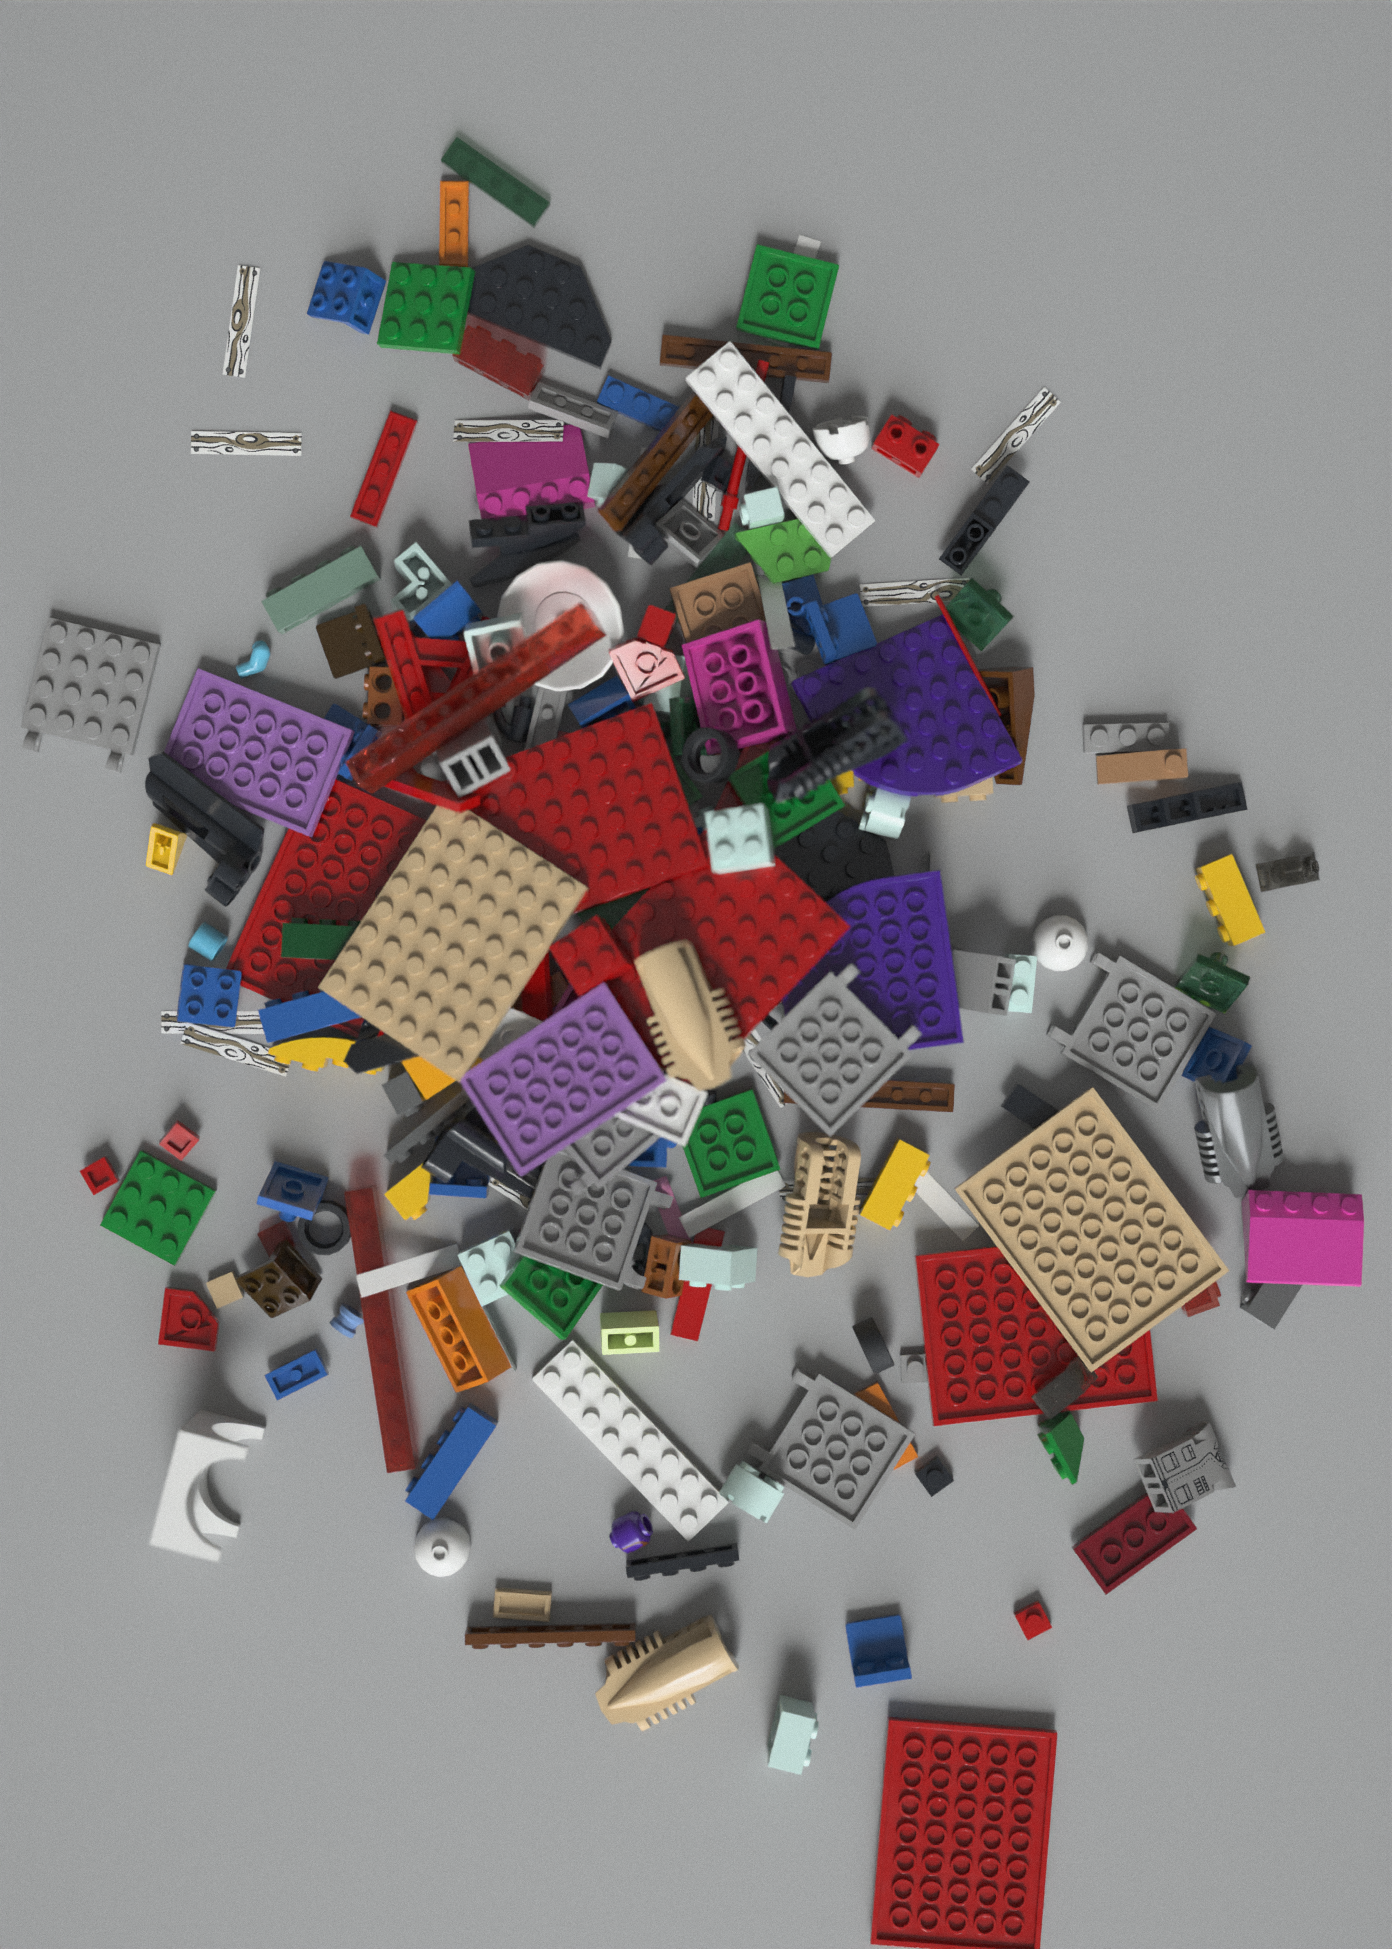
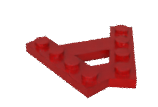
M401 609L373 618L408 728L413 729L437 720L459 732L462 731L483 686L477 687L466 641L412 637L404 610ZM482 616L481 621L489 620L490 618ZM421 665L458 668L446 693L429 692Z

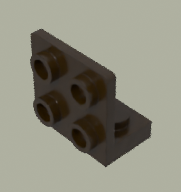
M365 603L355 606V612L316 625L320 642L332 676L335 679L387 662L372 614Z
M285 1239L277 1244L267 1262L238 1275L236 1282L270 1318H274L311 1301L323 1278Z

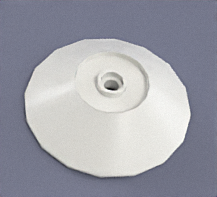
M564 560L537 563L517 575L502 595L497 615L498 618L517 613L523 614L535 665L534 676L524 678L533 685L554 691L582 689L603 677L613 663L608 649L620 644L624 633L620 605L608 584L589 568ZM562 619H566L568 621V628H563L561 626Z

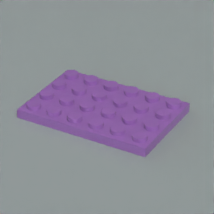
M198 668L164 752L234 806L312 837L340 770L341 759L347 752L355 732Z
M602 983L466 1072L460 1082L518 1174L523 1176L668 1080L606 984Z

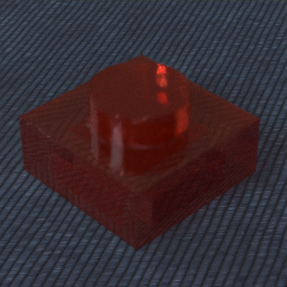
M281 1221L257 1233L269 1258L277 1244L285 1239L293 1247L297 1245L285 1221Z

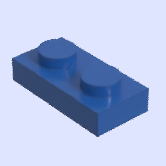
M316 1348L266 1373L264 1376L278 1401L327 1376L329 1372Z

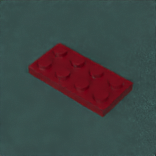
M1146 1492L1074 1544L1072 1549L1105 1595H1107L1197 1530V1527L1183 1508L1174 1513L1155 1512Z

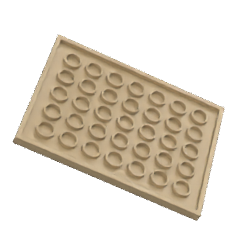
M437 805L318 988L460 1082L483 1051L588 888L471 811L467 810L457 813Z
M1090 1087L954 1188L1090 1372H1093L1229 1272V1269L1093 1087Z

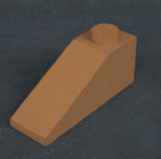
M1187 749L1096 756L1097 785L1187 778Z

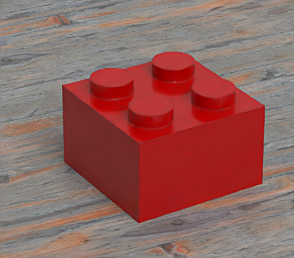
M597 915L549 946V949L578 996L581 997L602 983L608 985L634 968L633 963L607 921Z

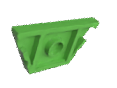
M799 519L734 534L738 543L740 542L744 546L752 560L761 567L765 576L773 584L829 571L832 558L826 554Z

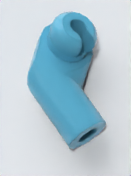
M256 641L252 646L253 651L250 660L236 665L241 679L259 673L266 668L271 655L270 648L266 642Z

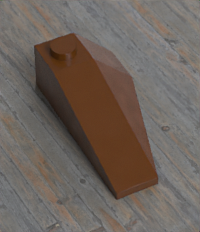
M1010 666L978 669L1001 713L999 718L1023 760L1021 764L995 775L996 784L1022 785L1035 697L1033 667Z

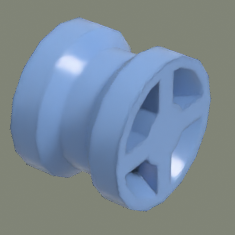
M343 1303L339 1308L340 1313L338 1316L333 1317L329 1323L341 1334L353 1338L356 1334V1327L363 1324L366 1318L353 1307Z

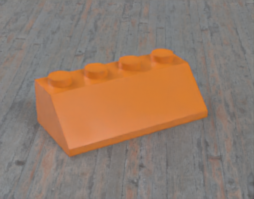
M462 1266L444 1272L406 1292L456 1393L487 1383L512 1367Z

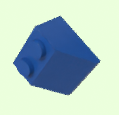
M456 581L414 616L413 619L430 639L460 641L458 636L464 632L466 624L481 621L480 617L484 614L459 582Z
M617 676L568 704L582 729L636 709L631 697Z

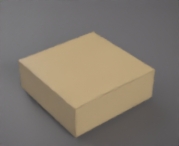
M234 1271L206 1282L217 1309L244 1297L240 1285L236 1282L237 1277Z

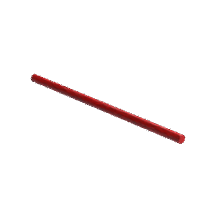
M940 595L935 596L934 598L973 673L984 688L998 716H1001Z

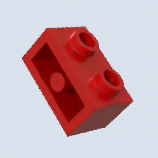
M891 414L871 449L917 478H920L940 444L935 442L937 438L928 431L922 430L919 432L911 427L912 422L901 415L895 417Z

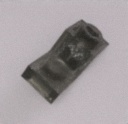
M1314 852L1255 864L1261 892L1320 880L1319 864Z
M1077 1356L1060 1374L1045 1381L1031 1397L1047 1418L1051 1419L1085 1393L1098 1376L1094 1371L1090 1372L1082 1359Z

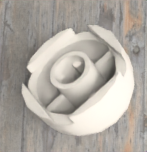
M852 416V421L837 418L815 425L816 428H812L814 441L819 452L828 459L838 460L839 464L855 462V456L864 452L870 440V425L867 416Z
M1066 915L1052 916L1042 920L1035 928L1031 937L1034 956H1037V961L1043 967L1053 971H1067L1078 966L1085 958L1088 950V936L1084 927L1076 919Z
M445 1517L437 1518L424 1524L417 1534L414 1544L415 1558L420 1567L430 1575L439 1577L449 1576L460 1570L468 1560L471 1549L470 1536L464 1526Z

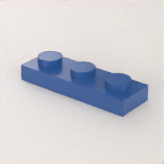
M611 376L607 377L597 400V404L618 411L619 414L657 431H661L680 408Z

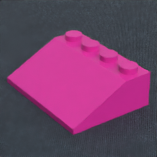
M571 424L564 425L563 441L475 442L468 444L481 519L526 515V506L583 502L584 509L595 507L594 499L587 497L590 476L581 429Z
M756 620L682 645L701 728L711 727L724 730L735 739L738 749L785 738L789 734H794L797 728L778 649L771 648L767 623L765 621ZM709 739L705 743L707 755L721 753L720 745L716 739Z
M1248 1190L1241 1202L1246 1282L1356 1287L1362 1285L1364 1240L1362 1194Z

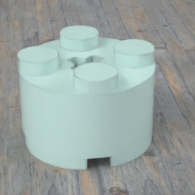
M870 785L869 790L873 791V793L867 792L863 809H865L867 814H862L858 829L898 839L911 796L888 792Z
M742 1460L740 1465L736 1464L719 1494L724 1498L727 1497L732 1500L734 1505L750 1515L768 1523L784 1496L782 1492L784 1486L767 1475L764 1479L758 1477L760 1472Z

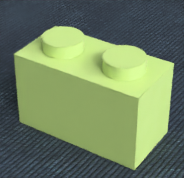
M656 1310L600 1313L602 1355L659 1352V1324Z

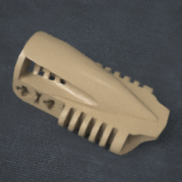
M684 940L672 943L638 958L635 961V965L656 1015L646 1020L647 1024L651 1026L659 1023V1026L650 1030L652 1036L663 1033V1036L654 1040L656 1045L667 1042L666 1046L658 1049L660 1055L671 1052L670 1056L662 1059L663 1064L675 1062V1065L666 1069L669 1079L677 1076L689 1079L697 1091L717 1087L732 1077L731 1065L739 1057L742 1049L747 1046L744 1038L732 1041L733 1037L741 1034L740 1028L729 1031L727 1029L737 1024L736 1018L724 1021V1018L733 1014L732 1008L720 1011V1008L729 1004L727 998L716 1001L717 998L725 995L724 989L712 991L692 942Z
M803 1132L797 1136L798 1144L794 1161L793 1193L786 1195L788 1203L785 1204L784 1211L787 1213L783 1215V1221L786 1223L782 1224L781 1231L784 1233L781 1234L780 1241L783 1243L779 1244L778 1255L789 1259L791 1274L813 1277L822 1275L830 1268L842 1266L852 1258L854 1247L851 1245L855 1242V1237L852 1235L856 1234V1227L853 1225H856L858 1222V1217L854 1215L859 1214V1207L855 1205H860L861 1198L856 1196L861 1151L855 1142L833 1134L829 1136L827 1133ZM830 1145H837L836 1150H831ZM829 1156H834V1161L829 1160Z
M712 1615L702 1617L663 1638L659 1630L653 1632L656 1643H654L650 1635L644 1637L647 1647L644 1646L641 1640L635 1642L638 1652L635 1651L632 1645L627 1646L626 1650L629 1657H627L623 1650L617 1652L620 1662H618L613 1654L604 1659L607 1666L606 1682L595 1695L602 1713L612 1725L622 1722H636L641 1731H644L651 1727L648 1717L656 1725L660 1722L657 1712L660 1713L664 1720L669 1718L667 1707L673 1715L678 1713L676 1702L684 1710L687 1708L685 1697L690 1705L696 1703L693 1693L739 1670V1665L733 1653L728 1651L722 1640L719 1627Z

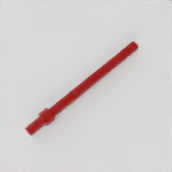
M758 360L755 373L765 383L769 362ZM737 446L726 495L722 496L720 504L723 508L718 529L723 531H729L733 511L737 510L739 502L737 494L747 457L739 446Z

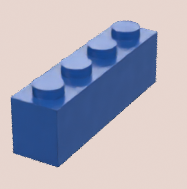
M321 989L320 993L309 995L308 990L293 994V1000L282 1003L281 998L264 1002L265 1008L258 1010L267 1043L361 1017Z
M471 1402L466 1409L462 1406L452 1419L456 1424L451 1432L445 1430L436 1444L440 1446L435 1455L429 1453L421 1465L424 1472L419 1479L414 1476L405 1489L409 1493L405 1502L434 1520L498 1424L497 1419Z

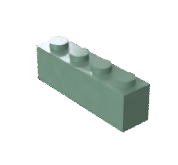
M355 546L346 548L340 553V558L333 562L330 559L325 560L315 567V572L307 576L305 573L300 574L290 581L291 585L284 589L277 587L266 594L267 598L261 602L279 633L283 635L381 580L361 546L358 548Z

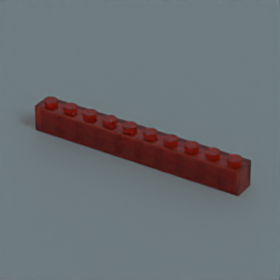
M581 601L345 761L356 784L373 794L606 637L607 634L595 612Z
M377 1185L347 1189L344 1191L357 1275L388 1266ZM391 1288L362 1298L360 1294L387 1473L413 1470L419 1462L393 1291Z

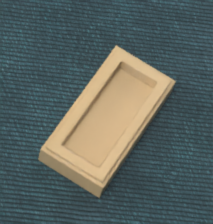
M496 1587L493 1618L549 1622L552 1591Z

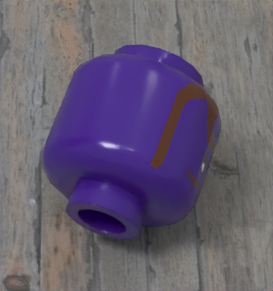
M631 1511L612 1522V1532L609 1534L610 1541L615 1548H620L625 1553H631L649 1544L653 1534L652 1524L645 1514Z

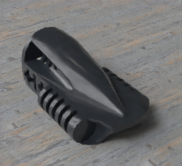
M866 688L829 712L826 713L824 711L821 713L820 718L817 719L815 717L812 719V723L804 724L803 729L795 730L792 736L789 734L785 737L784 741L780 740L770 747L768 753L770 772L767 778L768 791L778 803L789 798L799 797L803 799L809 795L810 790L814 792L818 789V785L821 784L823 786L827 783V780H832L839 775L884 757L909 741L896 715L877 689ZM871 700L874 703L872 705H869L866 702ZM857 707H858L859 710L861 711L859 714L857 713V711H856V709H855V708H857ZM847 716L850 719L845 721L842 717Z

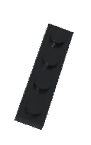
M733 1543L626 1560L627 1578L634 1577L635 1581H642L651 1578L652 1574L662 1573V1576H673L679 1573L678 1570L690 1569V1572H699L707 1569L706 1566L715 1564L721 1568L729 1567L735 1564L734 1561H740L738 1545Z

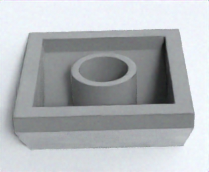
M682 499L654 525L656 529L666 536L665 541L669 543V547L695 569L702 565L725 537L722 532Z

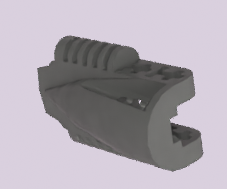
M1252 1062L1236 1066L1237 1079L1227 1083H1222L1221 1080L1215 1082L1210 1074L1195 1079L1203 1120L1195 1125L1194 1130L1205 1180L1214 1184L1223 1182L1226 1187L1230 1188L1235 1198L1244 1197L1248 1190L1263 1191L1269 1188L1270 1175L1274 1171V1166L1279 1165L1284 1160L1275 1108L1271 1103L1263 1102L1258 1072Z

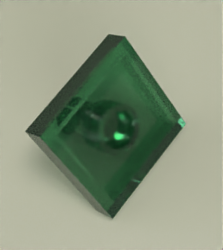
M973 578L966 583L946 606L957 630L981 652L1014 617L1000 603L1002 597L997 590L988 589L986 591Z
M669 698L670 722L664 721L660 725L662 729L669 730L663 731L665 740L672 738L673 756H682L686 739L693 731L700 729L701 725L694 698ZM704 744L700 752V757L714 756V754L707 755L706 746Z
M1221 952L1212 953L1210 958L1198 953L1176 981L1174 988L1191 999L1225 1014L1248 986L1250 976L1226 966L1228 957L1225 954L1220 962Z

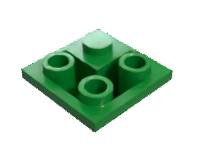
M1059 1412L1037 1424L1041 1430L1037 1436L1049 1455L1053 1453L1055 1456L1050 1460L1061 1479L1067 1478L1073 1485L1078 1480L1085 1438L1071 1412Z

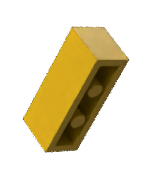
M1232 854L1225 855L1195 868L1197 871V875H1195L1196 883L1201 891L1205 890L1208 901H1206L1207 909L1212 917L1216 916L1220 925L1217 927V932L1223 943L1227 942L1228 946H1235L1265 933Z
M897 1137L859 1209V1214L889 1231L893 1225L897 1227L905 1213L901 1210L906 1200L911 1202L918 1189L915 1183L919 1175L924 1177L930 1167L931 1162L928 1161L930 1155Z

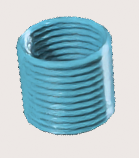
M203 922L191 938L188 947L212 962L226 944L228 936L219 932V930L215 929V927L213 928L208 923Z

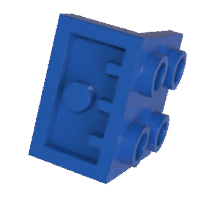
M324 261L307 315L313 318L341 322L359 333L369 335L386 280L365 267Z
M857 593L822 606H818L817 601L805 604L804 615L815 638V643L824 665L877 645L874 633Z
M332 704L324 719L355 732L347 752L341 759L338 772L343 777L353 781L382 733L337 704Z
M183 963L176 1020L179 1022L235 1027L241 971Z
M462 1161L447 1183L433 1176L429 1187V1195L487 1198L489 1195L488 1183L490 1182V1176Z
M899 1614L847 1622L845 1624L856 1688L912 1679L902 1619Z

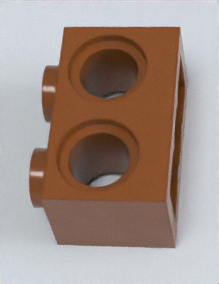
M370 667L369 674L365 673L364 690L368 691V702L363 703V719H367V724L370 726L404 728L405 717L393 679L389 689L380 690L378 688V680L382 676H390L392 679L389 667ZM382 704H388L391 708L390 715L385 719L378 718L376 713L377 708Z
M669 1234L651 1237L644 1275L647 1279L641 1292L665 1299L682 1295L684 1280H679L681 1245L691 1244L692 1240Z

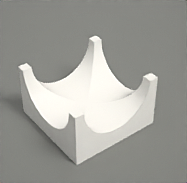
M200 1410L179 1430L150 1541L151 1545L216 1562L220 1560L223 1548L211 1543L202 1533L220 1534L236 1538L241 1524L226 1518L213 1504L207 1486L210 1464L228 1458L245 1460L249 1446L237 1443L236 1441L249 1438L262 1440L266 1426Z

